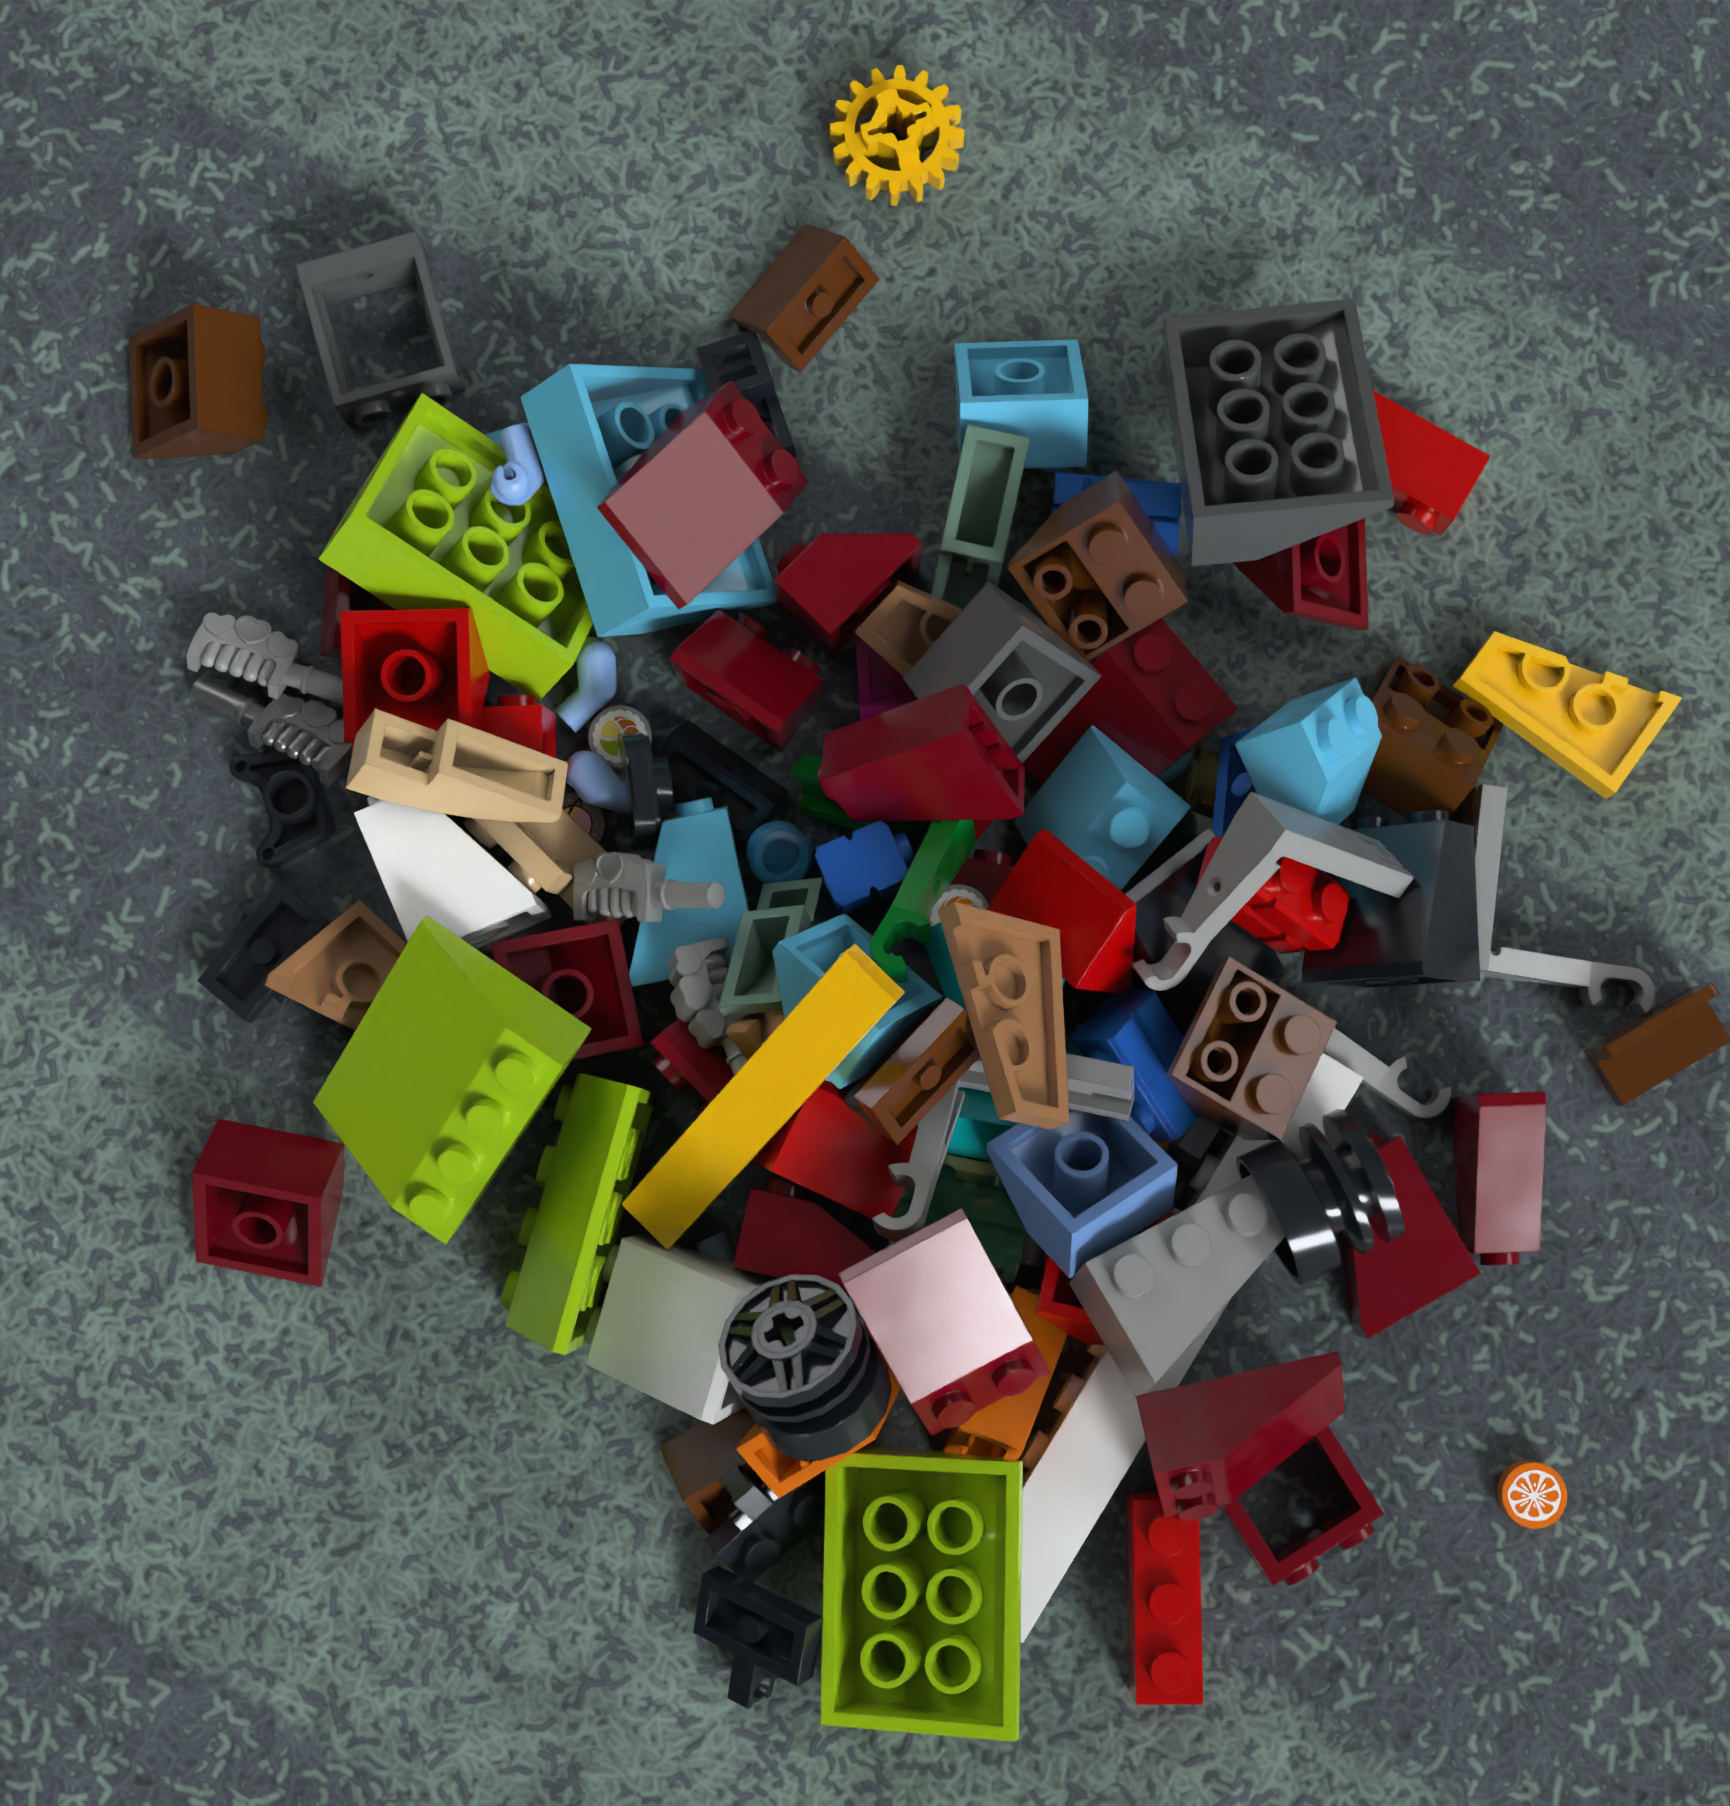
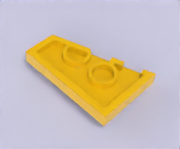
M1496 631L1486 639L1453 684L1454 688L1469 699L1485 706L1493 717L1604 799H1608L1616 793L1682 699V697L1662 690L1655 694L1629 685L1628 678L1609 671L1601 675L1570 664L1566 656Z

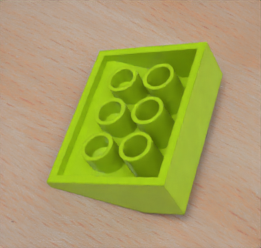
M421 393L342 517L318 559L396 610L471 608L488 669L523 693L535 696L536 701L539 702L574 665L593 625L547 479L545 477L543 485L526 503L517 506L502 504L491 492V481L494 470L499 465L503 467L507 463L503 447Z
M426 915L418 924L313 1103L389 1205L446 1245L475 1208L592 1028Z
M577 1072L574 1084L565 1082L561 1088L554 1119L563 1122L556 1147L547 1144L543 1151L536 1182L545 1184L539 1208L529 1207L525 1214L518 1244L526 1246L527 1251L521 1272L510 1271L500 1303L501 1308L509 1310L505 1326L551 1352L567 1355L586 1344L587 1326L593 1312L599 1305L605 1283L603 1280L605 1263L611 1249L616 1244L625 1208L621 1203L630 1194L658 1095L642 1088Z
M865 1445L826 1469L820 1725L1012 1742L1019 1740L1023 1461L919 1448Z

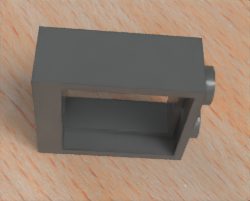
M417 231L295 265L332 401L346 424L355 422L359 426H371L387 421L392 417V411L413 406L421 393L442 406L452 400V394L466 391L428 254ZM416 281L440 367L353 391L330 305Z

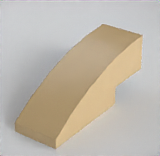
M375 708L356 734L346 789L387 802L430 812L486 820L556 823L561 817L568 762L449 718L436 731Z

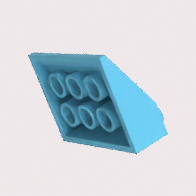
M568 364L520 397L598 637L644 634L706 620L718 609L728 615L777 602L776 589L759 538H757L688 605L678 609L597 509L600 502L678 414L710 394L703 369Z

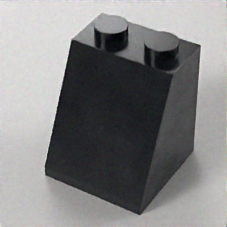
M1442 810L1409 813L1410 823L1390 825L1389 818L1351 819V830L1379 840L1386 847L1385 849L1414 878L1402 895L1396 898L1323 871L1345 887L1350 898L1339 943L1333 949L1309 951L1305 948L1301 969L1302 983L1350 988H1379L1480 981L1474 826L1449 821V812Z
M1210 828L1206 829L1125 894L1137 904L1133 963L1143 959L1147 964H1156L1165 957L1174 944L1175 940L1165 929L1163 919L1173 916L1181 917L1196 889L1207 845L1213 837H1217ZM1232 920L1211 940L1189 973L1179 984L1167 990H1154L1184 1037L1223 957L1229 956L1269 981L1284 969L1276 952L1264 944L1261 937H1254ZM1133 969L1132 987L1130 989H1151Z

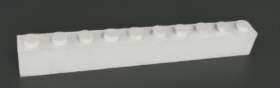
M1322 1053L1281 1140L1298 1161L1304 1159L1299 1140V1127L1307 1123L1314 1124L1325 1136L1322 1125L1323 1116L1336 1109L1345 1110L1364 1078L1325 1053ZM1221 1127V1130L1229 1134L1216 1157L1206 1152L1197 1164L1187 1185L1195 1189V1192L1185 1209L1240 1181L1236 1157L1272 1140H1245L1228 1129ZM1173 1207V1210H1171L1170 1212L1178 1214L1181 1211ZM1228 1302L1147 1393L1178 1387ZM1088 1345L1086 1351L1094 1355V1359L1082 1378L1073 1373L1070 1375L1052 1406L1061 1412L1048 1434L1039 1429L1036 1431L1019 1461H1023V1466L1027 1468L1023 1474L1020 1641L1022 1643L1025 1641L1146 1440L1137 1400L1105 1345Z

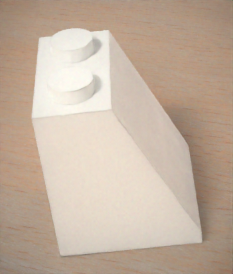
M371 796L367 798L368 807L354 812L407 941L410 940L418 924L426 915L477 950L552 918L548 906L539 897L524 886L507 868L447 814L387 802Z
M643 1233L622 1238L620 1245L616 1244L611 1249L605 1263L603 1280L609 1283L603 1306L595 1309L587 1326L585 1342L591 1345L586 1365L701 1421L714 1425L745 1407L744 1402L721 1368L718 1344L725 1321L744 1297L764 1283L779 1278L734 1268V1263L676 1244L667 1250L655 1237Z

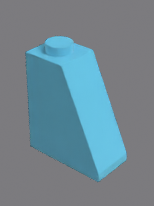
M711 797L674 805L676 817L667 818L662 822L653 863H662L665 867L666 875L664 882L673 879L677 882L720 883L725 891L724 903L718 909L676 908L669 911L663 908L662 922L641 921L629 972L632 987L668 980L671 971L667 967V962L676 948L701 941L726 938L729 948L724 954L726 959L725 967L730 965L742 914L750 910L728 807L714 808Z

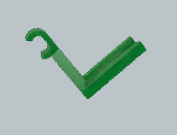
M803 753L792 770L794 780L802 782L803 792L806 793L798 805L800 814L855 830L877 822H853L836 800H830L821 788L818 778V766L822 763V758ZM974 820L882 821L885 825L888 824L892 836L904 832L910 845L919 848L890 909L870 942L871 959L895 983L908 982L907 968L902 956H890L889 954L896 942L903 938H913L919 943L932 940L930 922L926 917L963 866L976 844Z

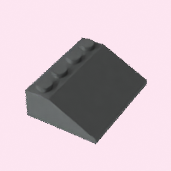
M1355 298L1164 317L1163 371L1191 566L1259 560L1393 507L1394 496Z

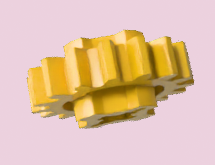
M903 65L896 66L894 77L889 80L884 79L883 74L878 68L872 69L871 86L868 88L853 80L850 83L852 103L846 100H837L835 104V117L840 122L830 124V141L839 144L833 148L835 166L849 164L845 171L847 185L851 187L864 180L866 182V199L871 201L877 196L880 189L888 191L891 206H897L900 193L903 191H909L916 203L923 201V185L927 182L933 188L940 191L944 187L945 181L942 168L949 171L957 170L959 154L954 149L962 148L964 144V129L955 127L961 122L960 105L944 107L948 101L949 88L943 84L936 87L933 91L928 89V72L924 70L916 76L914 81L906 80ZM873 109L875 113L871 121L861 124L860 132L856 133L862 118ZM897 129L898 134L901 137H907V139L897 141L896 136L893 133L887 132L890 130ZM938 138L937 145L932 154L921 163L919 156L922 149L932 146L933 140Z

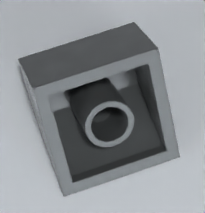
M987 582L903 679L918 700L965 683L1020 762L1023 763L1102 676L1028 607Z

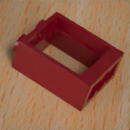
M1329 1426L1315 1435L1313 1440L1354 1504L1276 1555H1273L1238 1498L1230 1504L1220 1506L1263 1576L1273 1586L1284 1580L1287 1586H1290L1307 1578L1320 1566L1316 1558L1336 1545H1339L1341 1550H1347L1361 1543L1375 1531L1371 1523L1384 1515Z

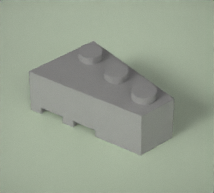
M1251 1174L1084 1263L1069 1284L1135 1398L1138 1395L1146 1394L1161 1379L1283 1240L1285 1235L1264 1193Z

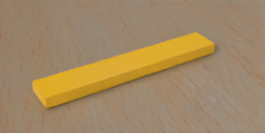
M853 944L838 958L621 1205L667 1250L672 1247L900 999L905 991L856 944Z

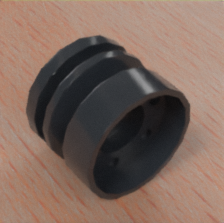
M1336 1109L1323 1116L1322 1125L1325 1136L1314 1124L1307 1123L1299 1127V1140L1304 1159L1300 1161L1297 1160L1281 1140L1269 1141L1236 1157L1240 1179L1242 1180L1252 1174L1270 1204L1285 1235L1274 1251L1289 1275L1300 1285L1340 1266L1341 1255L1335 1235L1339 1232H1342L1351 1245L1362 1254L1374 1250L1375 1242L1371 1228L1382 1241L1388 1243L1404 1236L1405 1225L1396 1199L1391 1176L1376 1148L1343 1109Z
M791 1274L769 1281L744 1297L725 1321L718 1344L721 1368L773 1449L793 1459L821 1461L850 1451L868 1438L886 1414L892 1392L888 1366L877 1345L869 1336L867 1327L860 1318L854 1303L839 1284L819 1275Z

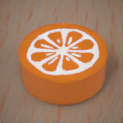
M1522 1460L1510 1465L1502 1473L1497 1484V1499L1504 1514L1512 1521L1527 1528L1539 1529L1550 1526L1563 1514L1567 1503V1489L1562 1477L1550 1466L1534 1460Z

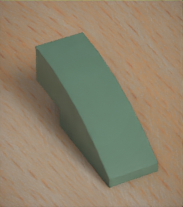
M967 425L940 547V555L931 591L932 596L964 609L987 582L998 587L1030 438Z
M823 877L763 884L757 910L745 911L742 914L719 1004V1010L723 1017L783 1011L772 951L779 941L838 916Z

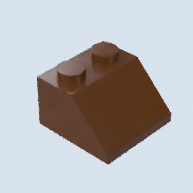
M193 303L129 337L133 458L157 459L233 454L265 440L264 430L268 418L267 407L263 402L262 384L265 348L261 342L259 317Z

